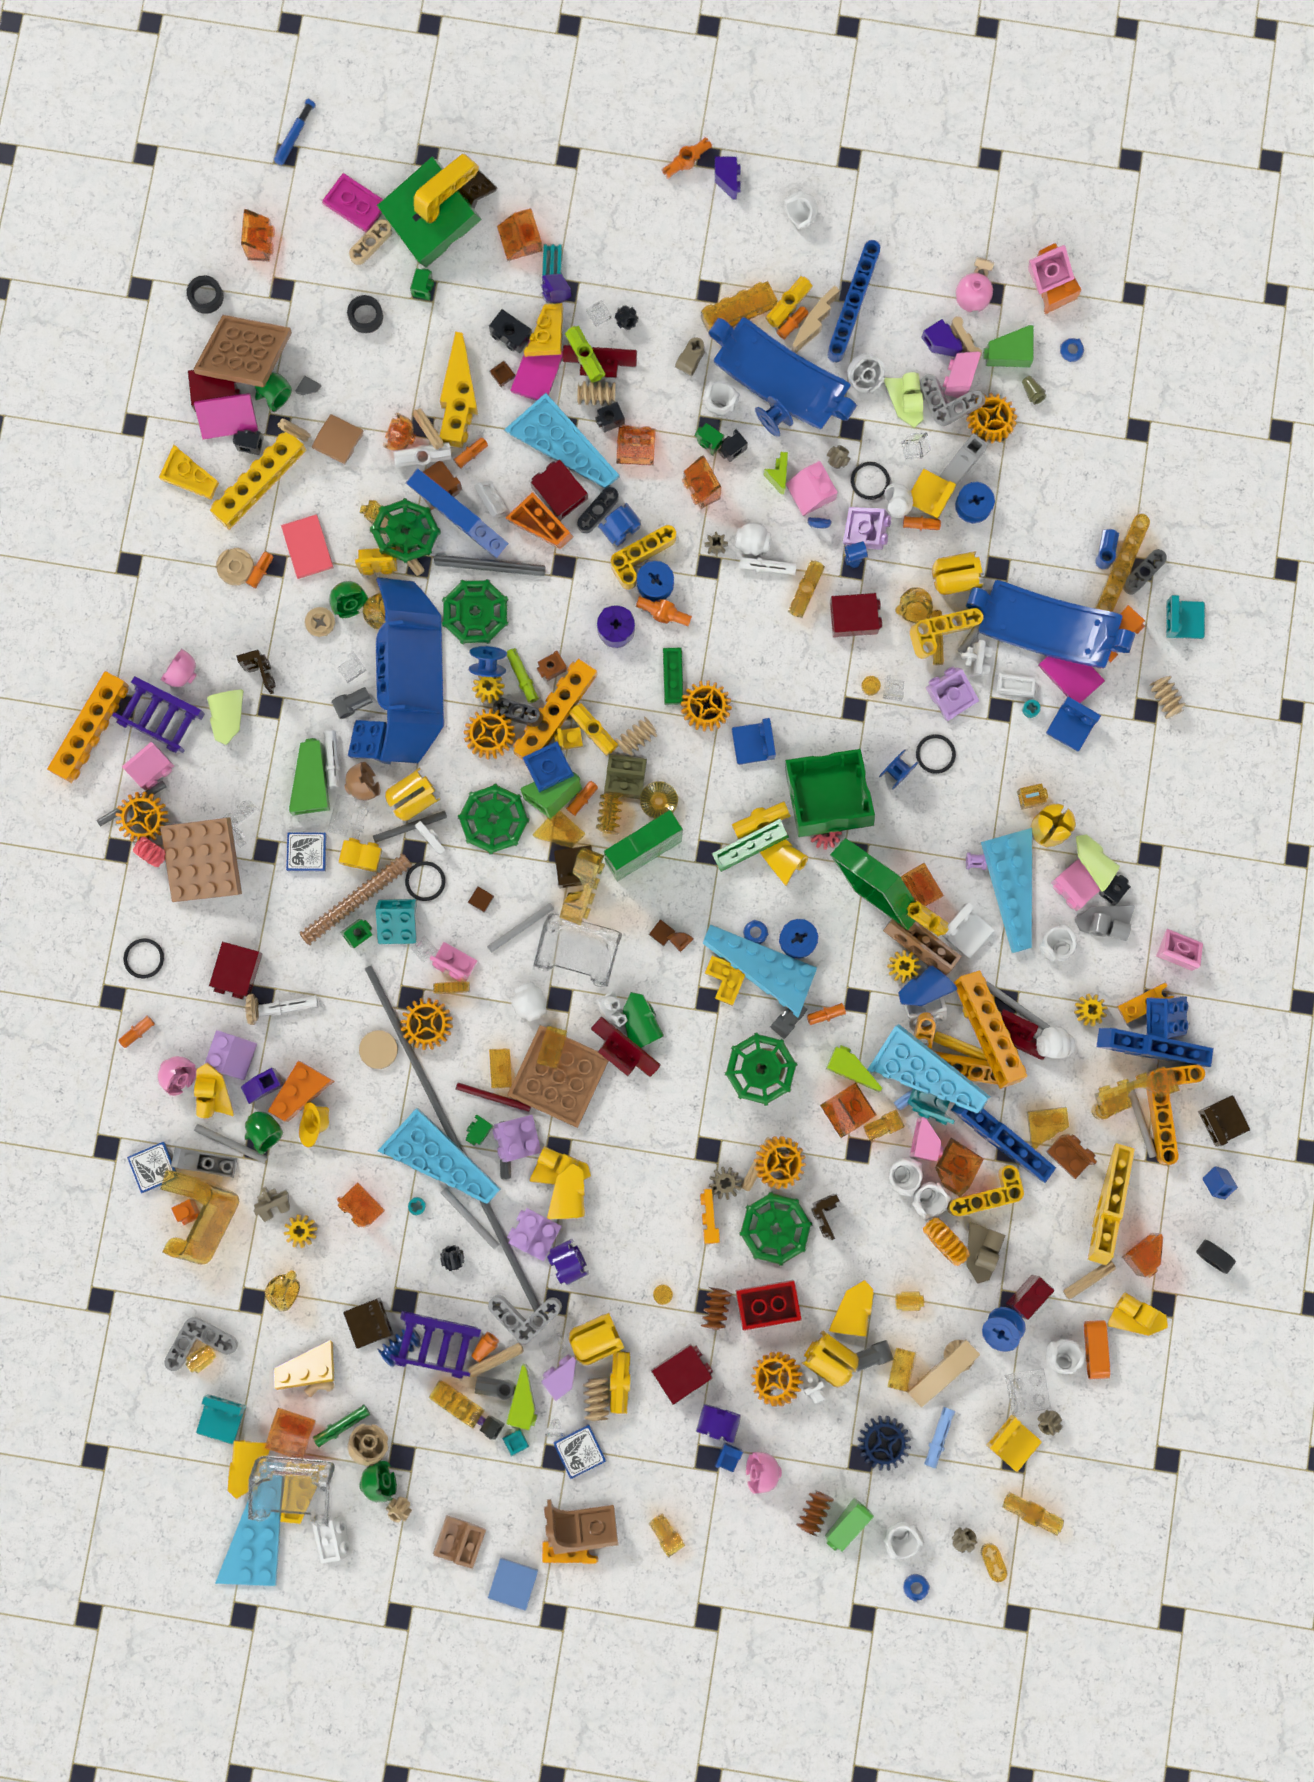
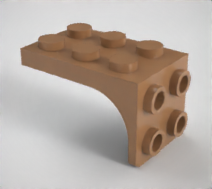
M551 1499L547 1500V1506H544L545 1519L547 1520L545 1529L549 1547H553L554 1554L618 1545L614 1505L565 1511L555 1508Z

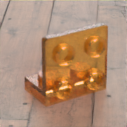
M359 1182L344 1196H339L336 1199L339 1202L337 1206L344 1213L347 1212L353 1216L351 1220L357 1227H369L385 1211Z

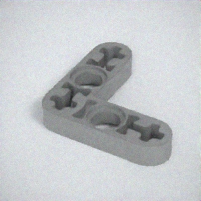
M927 374L921 379L922 391L932 416L939 425H949L981 408L985 403V395L978 390L970 391L948 403L937 377ZM928 380L933 381L931 383L932 389L926 386L928 384ZM935 395H939L941 398L938 405L932 403ZM975 395L978 396V397H980V398L977 399V402H978V403L971 402V401H973V400L975 399V398H974ZM958 403H962L964 405V409L961 413H956L955 407ZM936 409H941L942 413L947 414V416L944 417V421L940 419L942 417L941 412Z
M501 1295L494 1296L489 1301L488 1308L517 1341L525 1344L530 1342L559 1314L562 1304L557 1298H549L527 1320ZM500 1301L502 1304L496 1309L494 1305ZM554 1303L556 1305L555 1310L546 1315L545 1311ZM507 1308L508 1311L502 1316L501 1313ZM508 1314H512L516 1317L515 1324H509L507 1322L506 1318ZM534 1316H541L544 1321L543 1325H536L533 1320ZM531 1326L532 1330L527 1336L522 1337V1331L527 1330Z
M192 1317L184 1323L165 1358L164 1364L170 1371L179 1370L184 1365L197 1340L223 1354L235 1352L238 1342L236 1338L198 1317ZM196 1321V1326L201 1329L204 1326H206V1328L202 1331L201 1336H199V1333H201V1331L197 1329L191 1331V1326L189 1325L190 1323H194ZM208 1330H213L216 1333L214 1341L207 1340L206 1332ZM221 1335H223L221 1340L224 1342L231 1340L233 1348L226 1350L225 1344L220 1342L217 1346L216 1343L220 1340ZM182 1338L189 1341V1347L186 1350L179 1347V1341ZM174 1350L184 1353V1356L179 1355L177 1358L179 1364L172 1367L170 1358L173 1359L177 1355V1352H174Z

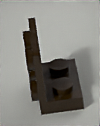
M478 170L477 174L458 191L475 209L478 200L495 192L497 186Z
M258 649L236 655L237 661L244 671L255 672L260 668L265 688L270 694H274L273 688L276 687L273 676L271 677L268 671L271 670L269 659H266L265 654L262 655Z
M591 845L554 851L559 889L597 883Z
M1233 1095L1198 1111L1215 1147L1223 1146L1229 1140L1250 1131Z
M831 1194L812 1203L813 1208H811L814 1218L819 1219L822 1224L819 1229L823 1237L831 1241L835 1237L822 1209L829 1211L836 1208V1203L840 1202L837 1194Z
M380 1297L346 1310L343 1313L357 1349L394 1335Z

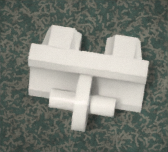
M979 640L977 643H972L971 647H967V653L961 654V659L966 660L965 666L969 667V677L990 673V665L983 663L984 658L991 657L993 648L985 645L986 641Z
M609 990L605 996L596 1000L599 1006V1013L614 1027H620L627 1022V1018L620 1006V1001L613 990Z
M813 1371L803 1373L801 1380L804 1382L803 1386L806 1387L803 1389L805 1395L810 1394L815 1404L826 1399L821 1389L825 1386L821 1380L818 1381L817 1374Z

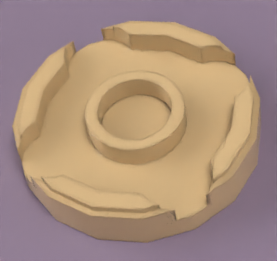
M240 548L223 551L216 562L219 577L230 585L246 583L254 569L252 557Z
M372 1031L362 1038L359 1045L361 1060L367 1066L374 1069H383L390 1066L397 1057L398 1045L396 1040L385 1031Z

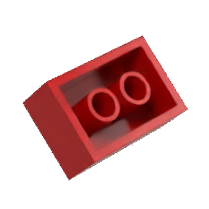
M795 1280L735 1290L743 1331L802 1320Z

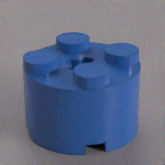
M625 503L624 508L620 506L605 518L607 522L604 525L600 523L598 528L612 545L616 544L618 547L626 540L627 534L631 533L633 535L640 529L641 519L628 503Z

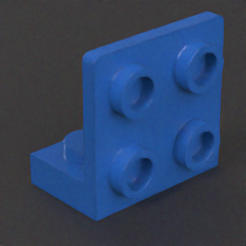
M1067 697L1047 729L1046 734L1078 752L1101 715L1074 699Z
M770 718L762 719V722L758 724L732 727L738 765L775 759L776 752Z
M356 720L348 757L374 759L383 764L391 765L390 761L380 760L387 723L382 721Z
M1187 996L1147 998V1035L1163 1038L1186 1035L1189 1026L1187 1021L1189 1007Z

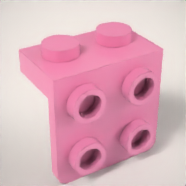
M1077 859L1051 882L1053 889L1059 895H1062L1066 899L1067 905L1071 909H1075V911L1081 909L1100 891L1080 859Z

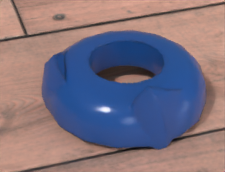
M1069 338L1060 346V354L1066 361L1076 362L1083 356L1084 346L1079 338ZM1075 345L1078 349L1077 353H1070L1068 346Z
M809 517L807 519L808 525L814 528H828L832 523L830 519Z
M757 920L747 923L743 931L745 939L757 944L763 943L769 935L766 925ZM753 927H758L761 930V935L758 938L750 935V930Z
M912 1574L904 1581L903 1589L909 1599L917 1602L927 1596L930 1585L922 1575ZM914 1582H919L922 1585V1591L918 1594L911 1591V1585Z

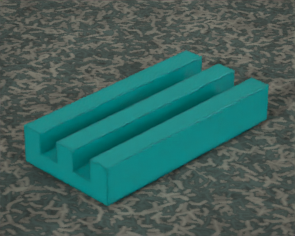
M543 244L542 276L547 274V251H551L550 275L554 274V251H558L557 274H561L562 244H558V246Z

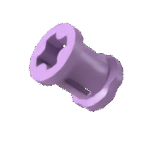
M967 852L966 869L982 868V870H986L987 863L984 853L982 855H975Z

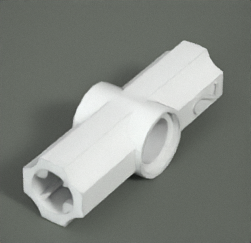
M449 442L443 443V448L438 450L433 445L425 446L421 444L413 448L393 450L395 466L397 468L417 464L426 465L429 462L451 459ZM421 451L427 452V456L423 459L417 457Z

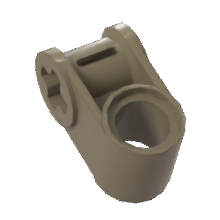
M694 337L689 340L684 351L678 357L675 368L690 376L694 374L704 355V342L702 339Z

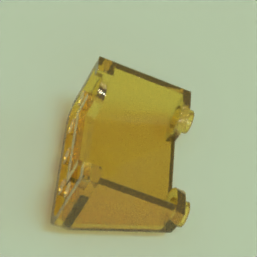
M198 1179L193 1190V1197L204 1205L186 1241L178 1237L171 1238L166 1243L162 1253L203 1265L209 1263L213 1258L240 1201L235 1192L210 1180Z

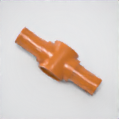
M704 137L694 146L682 147L679 155L670 164L662 168L663 174L669 179L679 170L692 169L700 155L709 148H712L711 142L708 141L707 137ZM688 156L690 159L686 160L683 157Z
M639 596L636 604L637 608L650 612L653 618L661 623L668 624L674 621L688 627L692 618L691 615L677 611L675 605L667 600L660 599L653 602Z

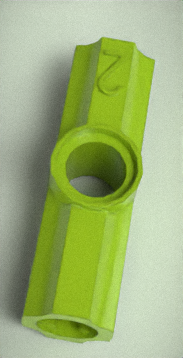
M579 326L569 328L565 332V336L574 350L578 362L582 365L591 383L601 380L605 376V372L597 360L592 346L586 340ZM584 351L590 353L586 357L581 356V353Z

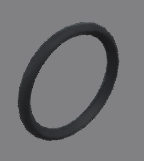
M864 462L858 465L851 475L853 491L864 499L873 500L880 498L884 495L885 489L890 485L887 470L876 462ZM864 466L878 467L886 477V485L882 492L877 495H864L855 486V475Z
M938 734L926 736L917 746L916 759L919 765L929 773H943L949 770L955 762V747L945 736ZM933 738L942 739L950 746L952 758L950 763L943 769H930L921 761L920 749L927 740Z
M428 861L413 865L408 870L405 878V886L408 893L419 901H430L437 898L444 890L446 883L442 869L437 864ZM422 865L434 867L441 876L440 889L430 897L416 895L409 885L411 873Z
M147 938L133 941L124 952L123 961L125 968L136 978L145 979L154 976L163 966L164 953L157 942ZM141 942L153 944L160 954L158 967L153 972L145 975L132 971L127 960L130 949Z

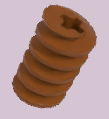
M709 1287L713 1292L707 1293L711 1300H707L705 1303L710 1308H704L708 1316H703L702 1319L707 1321V1323L701 1324V1327L715 1330L726 1328V1325L721 1321L727 1320L723 1313L729 1312V1309L724 1305L730 1304L726 1297L732 1296V1293L724 1289Z
M815 1490L816 1493L808 1494L813 1500H806L810 1507L802 1509L806 1516H799L803 1523H797L796 1525L801 1530L817 1536L814 1532L822 1531L818 1525H824L825 1523L821 1517L828 1516L824 1509L830 1510L831 1508L827 1502H833L834 1499Z

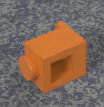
M188 1199L171 1208L177 1222H182L183 1225L202 1217L194 1199Z

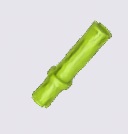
M516 648L506 651L507 658L518 679V686L523 690L528 704L539 700V696L534 689L533 680L529 678Z

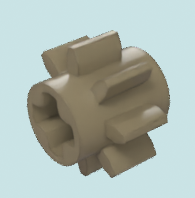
M841 445L833 446L826 455L830 457L828 463L836 469H839L841 466L844 468L851 459L848 457V449Z
M715 532V535L712 537L710 535L707 536V539L710 541L705 542V547H709L708 554L712 552L717 557L718 553H725L724 547L728 546V542L724 541V534L720 536ZM713 542H714L715 544L719 542V543H720V546H718V545L713 546Z
M1046 1410L1037 1418L1040 1421L1038 1424L1039 1429L1046 1435L1054 1436L1063 1427L1060 1424L1062 1421L1061 1416L1055 1411Z
M959 1527L954 1532L955 1535L951 1537L953 1546L959 1552L964 1553L967 1551L970 1553L978 1543L976 1541V1534L967 1527L963 1530Z

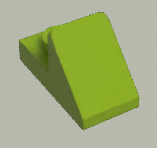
M780 452V457L776 458L775 469H764L763 473L765 478L780 494L785 493L788 452Z

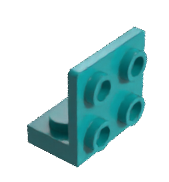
M1171 595L1166 601V638L1203 639L1205 637V603L1199 601H1179V595Z
M416 899L377 901L375 910L378 944L416 943Z
M913 1088L907 1102L913 1107V1111L924 1118L936 1119L935 1121L947 1125V1122L954 1124L955 1120L945 1114L950 1101L937 1098L938 1096Z
M210 1394L205 1395L201 1403L204 1405L196 1433L233 1444L234 1440H236L246 1405Z

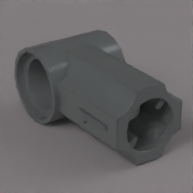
M366 687L349 695H340L331 701L339 719L347 718L354 714L356 710L373 703Z
M803 1005L797 1018L793 1011L787 1008L772 1023L770 1028L785 1039L795 1028L794 1025L804 1016L807 1009Z
M887 1340L875 1343L870 1346L871 1348L856 1353L859 1358L857 1371L894 1360Z
M478 1376L475 1394L508 1399L515 1393L516 1386L511 1380ZM503 1384L510 1387V1394L505 1395L502 1393L501 1386Z

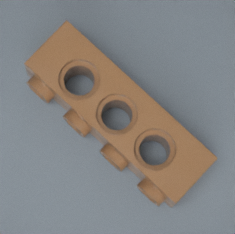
M891 919L883 929L886 934L912 952L926 965L934 966L945 976L952 971L962 957L918 922H915L907 930Z

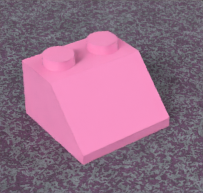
M981 352L957 353L955 360H950L948 370L951 371L950 376L945 377L942 386L946 388L945 395L959 398L969 392Z
M821 461L804 468L786 483L803 516L836 500L838 494Z
M152 742L122 766L145 791L155 786L162 776L166 777L169 775L174 767L165 754Z
M917 1118L909 1157L932 1162L938 1161V1158H941L943 1153L941 1140L926 1118Z

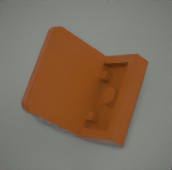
M442 461L436 462L423 471L425 475L453 497L462 490L461 482L457 477H453ZM425 500L430 509L434 510L435 508Z

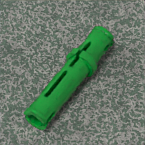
M363 1404L333 1425L331 1423L327 1425L328 1428L313 1436L315 1444L320 1448L331 1439H337L339 1434L370 1416L368 1408Z

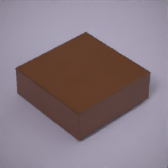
M505 361L489 371L500 387L515 378L514 372Z
M477 886L468 903L485 913L494 895Z
M660 919L649 933V936L664 947L669 941L667 937L676 931Z

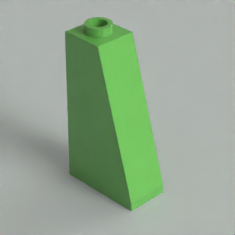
M309 738L305 742L300 743L289 812L292 816L330 811L323 746L320 740L316 738Z

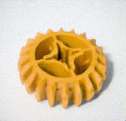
M992 392L988 397L985 395L984 405L967 414L969 416L966 418V421L970 422L968 429H973L971 434L977 433L979 438H984V442L990 439L992 444L995 442V439L998 442L1002 441V437L1007 439L1009 434H1012L1014 431L1013 427L1017 424L1014 421L1017 419V415L1014 414L1016 409L1010 408L1012 401L1006 403V397L1000 399V394L993 397ZM1000 410L1003 412L1006 422L1000 416ZM977 414H978V415L980 416V418L983 420V422H984V425H983V426L980 424V422H979V420H978ZM995 414L994 419L988 423L990 416L993 417Z
M707 680L705 686H703L702 681H699V687L696 684H692L693 691L689 688L686 689L688 695H683L682 699L685 701L681 702V706L686 708H683L681 713L687 714L684 716L685 721L691 719L689 726L696 723L695 729L698 730L700 726H703L702 731L705 732L707 726H709L710 731H713V725L718 729L720 728L719 721L723 724L726 723L724 717H730V713L727 711H730L732 706L727 705L731 703V699L726 698L729 693H721L724 689L723 686L717 689L716 682L713 683V686H710V681ZM700 693H708L705 698H694ZM714 695L720 700L722 709L717 708L718 706L713 703ZM708 700H709V707H710V709H709V708H708L707 710L705 709V711H704V713H703V705H702V704L705 705V703H707ZM691 703L695 704V707L700 710L699 717L695 716L692 712ZM708 714H719L713 719L704 720Z
M490 708L489 713L486 714L485 709H482V715L475 712L476 719L469 717L472 724H465L470 730H464V735H467L464 740L465 742H470L467 747L468 749L473 748L472 753L474 755L479 751V758L486 754V759L489 760L490 754H493L494 759H497L496 753L499 752L501 756H504L503 749L506 751L510 750L507 744H514L513 740L509 738H515V733L511 732L515 728L514 726H509L512 721L511 719L505 720V714L499 717L500 710L493 714V709ZM493 720L499 722L500 724L490 726L485 721ZM480 724L482 732L474 740V732ZM486 729L492 732L494 741L491 737L487 736ZM502 729H505V736L499 744L497 735L501 733ZM489 742L494 747L485 748L480 746L479 744Z
M135 792V799L129 794V802L125 799L122 800L125 807H117L119 810H122V813H116L117 817H121V820H117L116 824H123L119 831L126 829L124 837H128L131 834L130 841H134L136 837L137 841H139L141 837L149 839V836L156 840L155 833L162 836L159 830L160 826H165L162 825V822H168L169 819L163 818V815H167L168 811L161 810L166 805H158L161 801L160 798L153 801L154 794H150L147 798V792H143L142 797H140L139 792ZM137 802H148L154 808L144 811ZM132 806L134 817L128 822L127 814ZM140 812L148 814L144 818L145 823L143 821H136L140 818ZM157 813V823L152 829L150 819ZM140 824L146 829L147 833H137L131 827Z
M420 998L421 1005L413 1001L412 1003L415 1008L412 1009L410 1006H407L406 1008L411 1012L409 1014L403 1012L402 1014L407 1017V1020H401L402 1024H406L405 1027L401 1028V1031H408V1033L404 1034V1038L406 1039L411 1036L408 1043L413 1044L416 1041L415 1048H419L420 1044H422V1049L426 1050L427 1044H429L430 1049L433 1050V1043L440 1047V1039L444 1042L447 1041L443 1037L444 1034L451 1035L447 1028H453L452 1024H447L448 1021L453 1020L452 1017H446L450 1010L442 1011L445 1008V1004L437 1007L439 1004L437 999L433 1004H431V998L427 999V1004H425L423 998ZM426 1008L435 1010L428 1016H422L418 1013V1011ZM439 1014L442 1018L441 1031L435 1027V1021ZM413 1017L419 1021V1027L415 1033H413L411 1026ZM420 1017L426 1021L431 1020L430 1024L434 1030L428 1027L423 1029L422 1026L424 1024ZM428 1031L435 1035L432 1039H419L421 1034L423 1035Z
M774 1136L772 1137V1142L768 1139L765 1140L766 1146L760 1145L762 1151H756L759 1159H754V1162L758 1163L754 1167L755 1170L759 1171L757 1177L762 1178L761 1182L767 1183L768 1187L771 1188L774 1186L775 1189H780L782 1186V1188L786 1189L788 1184L793 1186L794 1179L800 1180L798 1174H804V1171L801 1170V1166H806V1163L801 1162V1160L806 1158L805 1155H801L803 1149L797 1148V1142H792L791 1138L785 1139L784 1136H780L779 1139ZM786 1147L790 1152L781 1155L776 1149ZM769 1155H770L771 1160H770V1162L767 1164L768 1157H769ZM779 1171L783 1174V1177L774 1178L770 1173Z
M934 1217L923 1227L924 1234L954 1265L959 1266L970 1256L969 1250L963 1242L939 1218Z
M770 1352L769 1356L763 1355V1360L757 1361L759 1367H753L756 1374L751 1375L752 1378H755L751 1385L757 1387L753 1392L755 1394L760 1393L758 1399L764 1400L765 1404L769 1405L771 1403V1406L774 1407L777 1405L784 1406L785 1403L790 1404L792 1403L791 1398H798L795 1392L802 1391L798 1387L799 1384L804 1383L802 1380H799V1377L803 1376L802 1372H798L801 1366L795 1365L796 1360L794 1358L790 1359L789 1354L783 1355L782 1352H777L776 1354L775 1352ZM775 1363L783 1365L777 1370L770 1368ZM777 1388L782 1389L784 1391L782 1394L778 1396H775L771 1393L773 1390H776Z

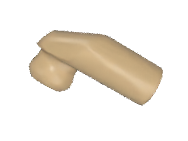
M333 1381L312 1384L304 1391L308 1396L312 1397L318 1389L332 1391L335 1384Z

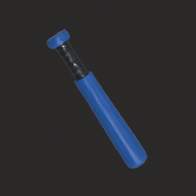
M310 99L305 100L304 109L300 116L296 118L274 157V161L278 165H283L305 125L304 121L311 109H314L316 106L314 101Z

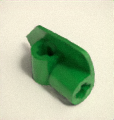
M631 992L622 1011L627 1018L625 1026L628 1038L642 1048L664 1037L655 1019L656 1014L652 1005L646 1001L643 994Z

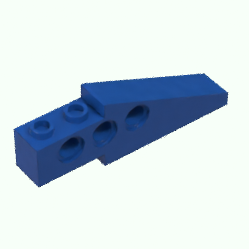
M418 468L405 482L493 557L497 558L509 544L478 516Z
M1099 1028L1097 1048L1152 1059L1200 1065L1202 1067H1211L1213 1048L1115 1028Z
M956 1103L951 1108V1111L974 1129L977 1134L1041 1182L1046 1183L1056 1169L1052 1163L984 1108L979 1113L957 1106Z

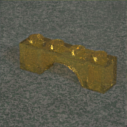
M582 847L573 873L581 880L583 890L568 893L559 918L581 925L584 919H588L591 911L588 906L589 904L592 905L596 895L593 893V890H597L600 879L597 877L598 874H602L605 866L602 863L604 855Z
M1165 1066L1154 1069V1074L1147 1076L1145 1072L1136 1075V1080L1129 1082L1127 1078L1118 1081V1086L1110 1088V1085L1098 1088L1099 1092L1094 1093L1101 1115L1105 1116L1125 1109L1127 1096L1136 1088L1147 1089L1156 1097L1180 1091L1172 1068L1165 1069Z

